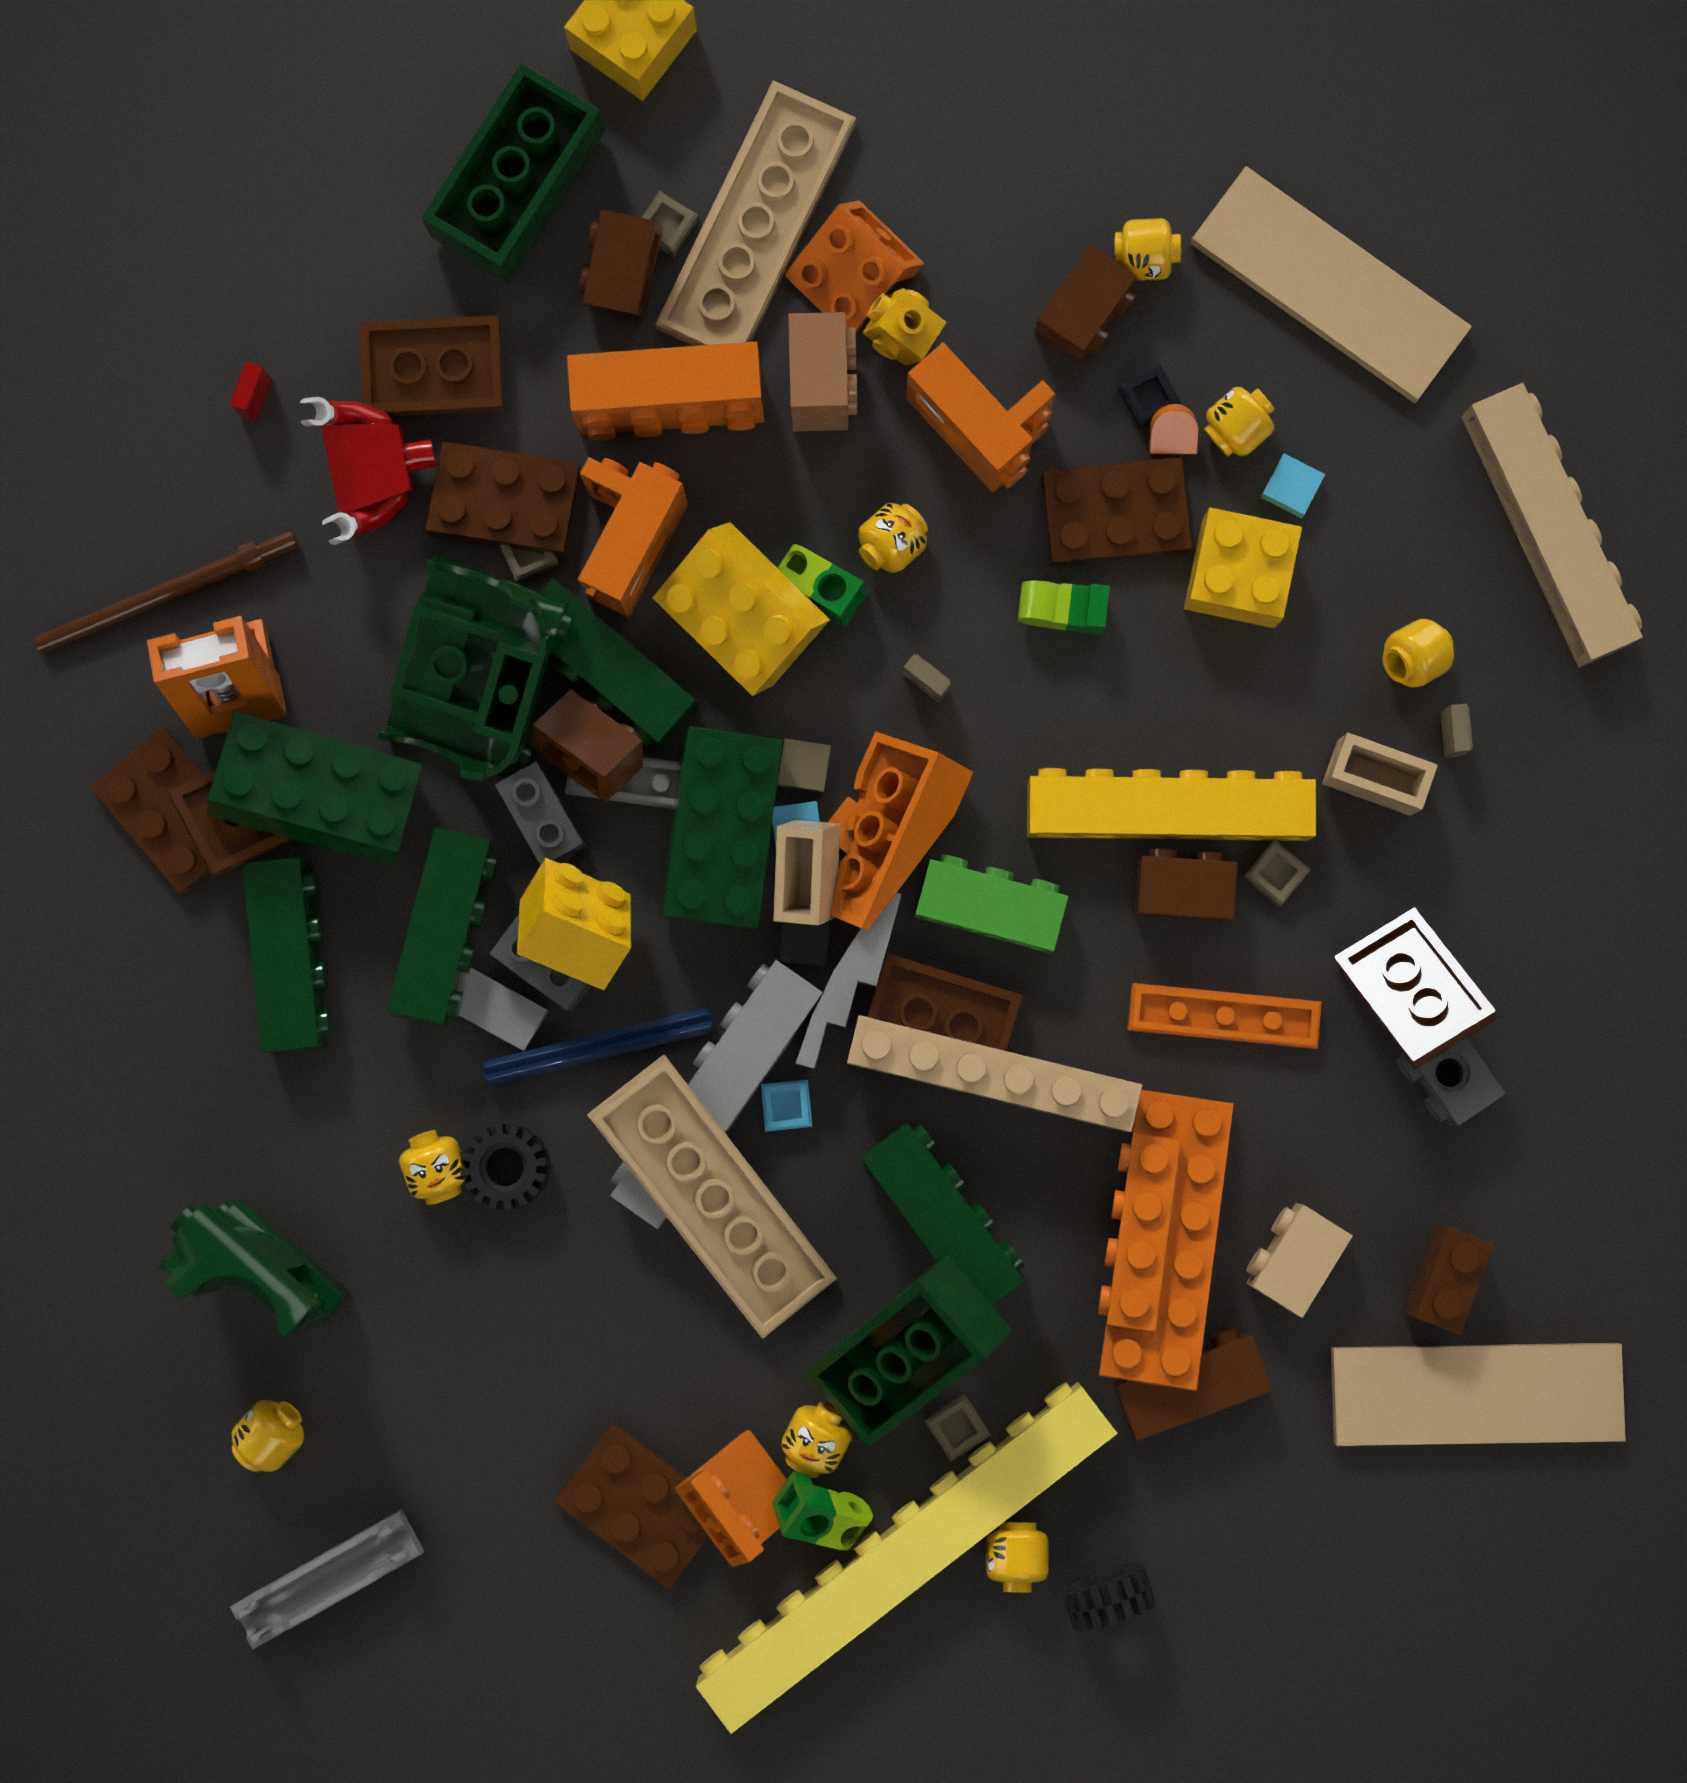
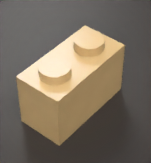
M1347 732L1336 742L1322 784L1412 816L1423 809L1438 765Z
M794 820L777 826L773 921L821 925L835 918L830 915L839 869L840 824Z
M1295 1203L1292 1210L1285 1207L1275 1220L1271 1231L1276 1236L1268 1249L1259 1248L1246 1269V1272L1251 1276L1246 1284L1293 1314L1303 1318L1353 1235L1307 1206Z

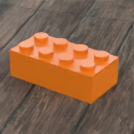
M757 341L567 355L571 413L580 435H588L590 440H611L616 438V433L634 432L637 437H656L662 434V430L680 428L681 432L685 434H700L707 432L709 426L727 425L729 430L743 431L754 428L755 423L765 422L761 365Z

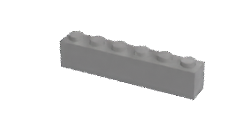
M775 960L771 967L764 963L761 965L747 986L754 991L744 1006L737 1002L732 1006L720 1026L726 1029L716 1045L708 1041L693 1062V1065L699 1068V1070L687 1085L725 1134L736 1121L823 994L818 988L777 960ZM623 1162L610 1180L611 1183L617 1186L610 1196L656 1229L660 1228L667 1219L666 1215Z

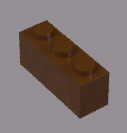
M1230 1328L1210 1336L1212 1344L1202 1347L1196 1392L1120 1379L1113 1380V1386L1130 1432L1135 1440L1139 1441L1273 1391L1253 1336L1247 1332L1239 1334L1237 1328Z

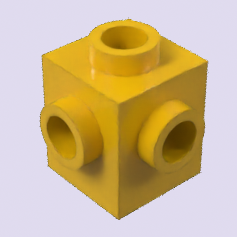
M902 288L888 295L883 293L874 301L867 312V317L871 320L863 334L873 341L872 346L879 354L891 360L897 359L904 366H908L924 359L945 326L946 321L928 308L930 304L925 297L916 291Z

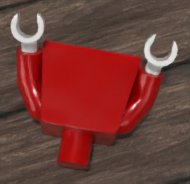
M322 397L304 398L300 401L301 404L311 403L316 408L315 419L301 420V423L307 427L322 425L321 431L338 513L324 519L322 525L334 522L341 529L339 537L329 540V543L332 545L340 544L350 539L353 535H359L385 526L406 506L407 493L415 491L411 471L437 467L432 439L405 443L402 426L393 424L390 416L383 411L358 401H327Z

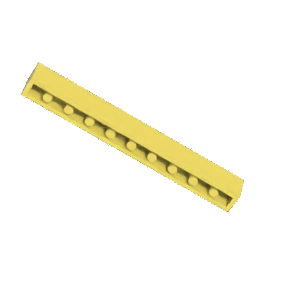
M1065 1382L1055 1388L1044 1398L1047 1406L1033 1417L1029 1412L1019 1416L1006 1428L1009 1436L996 1446L989 1441L979 1447L968 1457L971 1465L957 1476L953 1471L943 1475L929 1488L933 1495L920 1505H917L913 1500L903 1506L891 1517L895 1523L881 1535L876 1530L867 1534L854 1545L853 1549L857 1554L842 1565L838 1560L827 1565L815 1576L818 1582L817 1585L804 1595L799 1589L791 1593L777 1605L776 1609L779 1611V1614L765 1625L761 1619L757 1620L737 1637L741 1644L728 1654H725L722 1649L718 1650L699 1666L702 1674L698 1676L696 1688L730 1734L1118 1434L1079 1382L1072 1387Z

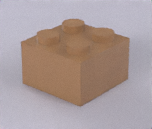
M846 312L788 313L790 402L793 432L848 430V415H857V374H847V370H856L855 327L846 328Z

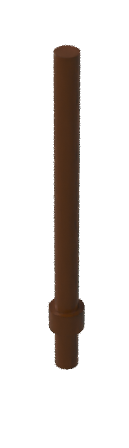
M293 530L258 543L257 540L239 546V552L33 637L34 644L38 652L44 654L247 569L251 573L267 566V560L300 547Z

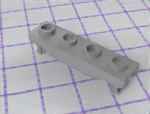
M401 1509L231 1605L230 1608L236 1619H239L245 1628L247 1641L253 1650L375 1582L425 1551Z

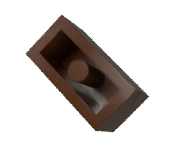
M601 210L599 221H593L589 231L588 247L593 249L590 268H583L579 282V294L584 296L583 304L591 309L645 320L663 233V227L655 220Z
M1090 245L1038 318L1035 334L1079 364H1081L1088 352L1096 356L1111 332L1105 329L1115 315L1122 319L1134 303L1137 295L1132 290L1137 275Z
M571 689L533 724L535 752L605 803L643 767L642 740L638 733L629 725H620L605 714L602 707L590 698L584 699Z
M1149 849V856H1141L1137 860L1134 916L1224 923L1232 921L1235 910L1237 862H1226L1225 854L1217 852H1197L1196 859L1178 858L1177 850Z
M1436 1224L1403 1313L1461 1335L1495 1244L1452 1227Z

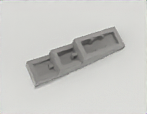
M896 893L868 931L860 929L834 969L813 1012L796 1064L815 1069L827 1024L846 1029L858 983L873 988L877 987L901 894Z

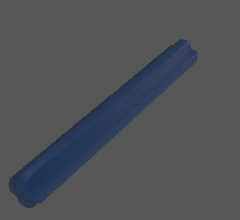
M703 1008L486 1060L483 1063V1073L487 1084L494 1086L710 1034L714 1031V1023L710 1010Z

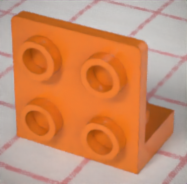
M858 200L838 204L787 270L786 278L822 313L846 312V328L855 327V332H857L868 319L867 312L874 301L883 293L887 295L897 282L913 278L925 263Z
M746 1430L682 1481L674 1490L731 1567H735L753 1560L764 1550L761 1544L780 1529L772 1500L787 1479L753 1433Z

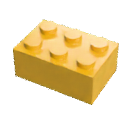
M731 522L708 529L652 597L752 696L772 687L830 621Z

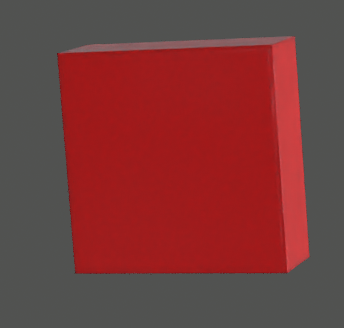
M249 362L244 364L230 401L231 406L242 418L256 423L273 381L263 367Z

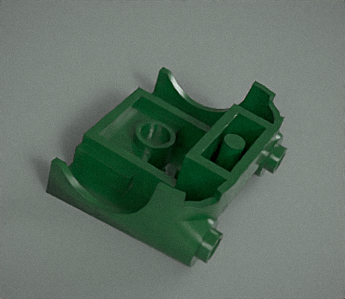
M436 554L429 558L426 563V567L430 568L424 592L419 595L418 602L414 606L390 693L392 695L390 701L393 702L387 726L380 731L378 738L385 741L415 745L439 753L457 763L461 768L460 777L469 780L484 781L491 776L507 778L532 763L535 747L528 745L529 737L526 736L550 655L551 646L555 647L558 640L567 641L573 625L574 615L567 613L568 603Z
M242 1199L234 1205L227 1200L215 1212L206 1204L199 1209L192 1205L187 1207L170 1227L176 1232L171 1240L174 1246L155 1266L160 1271L164 1269L171 1275L164 1284L181 1300H184L190 1293L197 1297L219 1291L224 1284L230 1288L238 1281L276 1315L277 1331L284 1338L291 1331L298 1333L316 1326L321 1320L326 1322L351 1294L349 1290Z

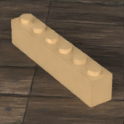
M1520 383L1472 404L1461 418L1578 668L1628 647L1643 638L1640 632L1642 628L1640 615L1632 604H1627L1620 589L1622 586L1620 573L1613 562H1607L1600 547L1602 544L1600 530L1592 519H1587L1580 504L1582 502L1580 488L1572 477H1567L1560 462L1562 460L1560 445L1553 435L1548 436L1542 424V409L1536 396L1533 393L1528 394L1524 383Z
M860 1015L858 1016L847 1061L849 1065L1123 1132H1132L1142 1084Z

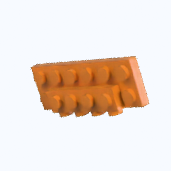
M1141 1090L1134 1119L1131 1144H1121L1118 1171L1127 1173L1125 1191L1115 1190L1111 1219L1120 1220L1118 1239L1108 1238L1105 1266L1112 1267L1114 1270L1111 1287L1103 1285L1101 1287L1098 1315L1107 1316L1099 1376L1195 1392L1197 1390L1234 1103Z

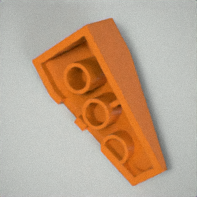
M875 731L856 773L854 790L859 792L857 803L868 812L863 813L861 817L857 815L848 816L846 831L854 833V838L848 855L839 864L830 915L868 931L955 816L974 772L941 753Z

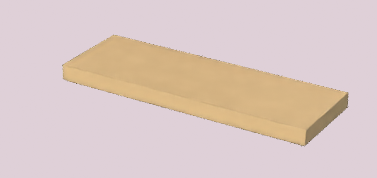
M774 80L772 81L655 324L657 330L692 346L752 342L856 125V117Z
M1245 166L1190 242L1195 248L1414 404L1472 327L1247 166Z
M665 1055L658 1058L587 1114L762 1339L837 1280L833 1272Z
M1622 1344L1331 1347L1333 1434L1336 1446L1626 1441Z

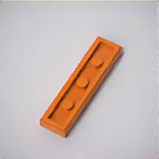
M1132 983L1127 1031L1318 1049L1322 1002Z

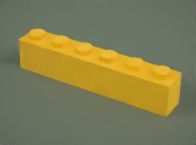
M1043 768L1038 769V776H1030L1027 782V838L1309 841L1316 836V779H1303V773L1299 771L1274 772V779H1255V771L1248 770L1228 771L1227 778H1208V771L1183 770L1180 771V778H1161V771L1155 769L1133 770L1132 777H1114V770L1087 769L1085 770V777L1067 776L1066 769Z

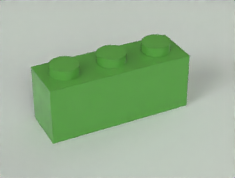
M941 854L940 861L930 859L915 918L1049 954L1054 952L1068 900L1067 895L1058 893L1059 885L1039 879H1032L1031 886L1013 881L1014 873L994 867H987L985 873L967 869L968 861L950 855Z

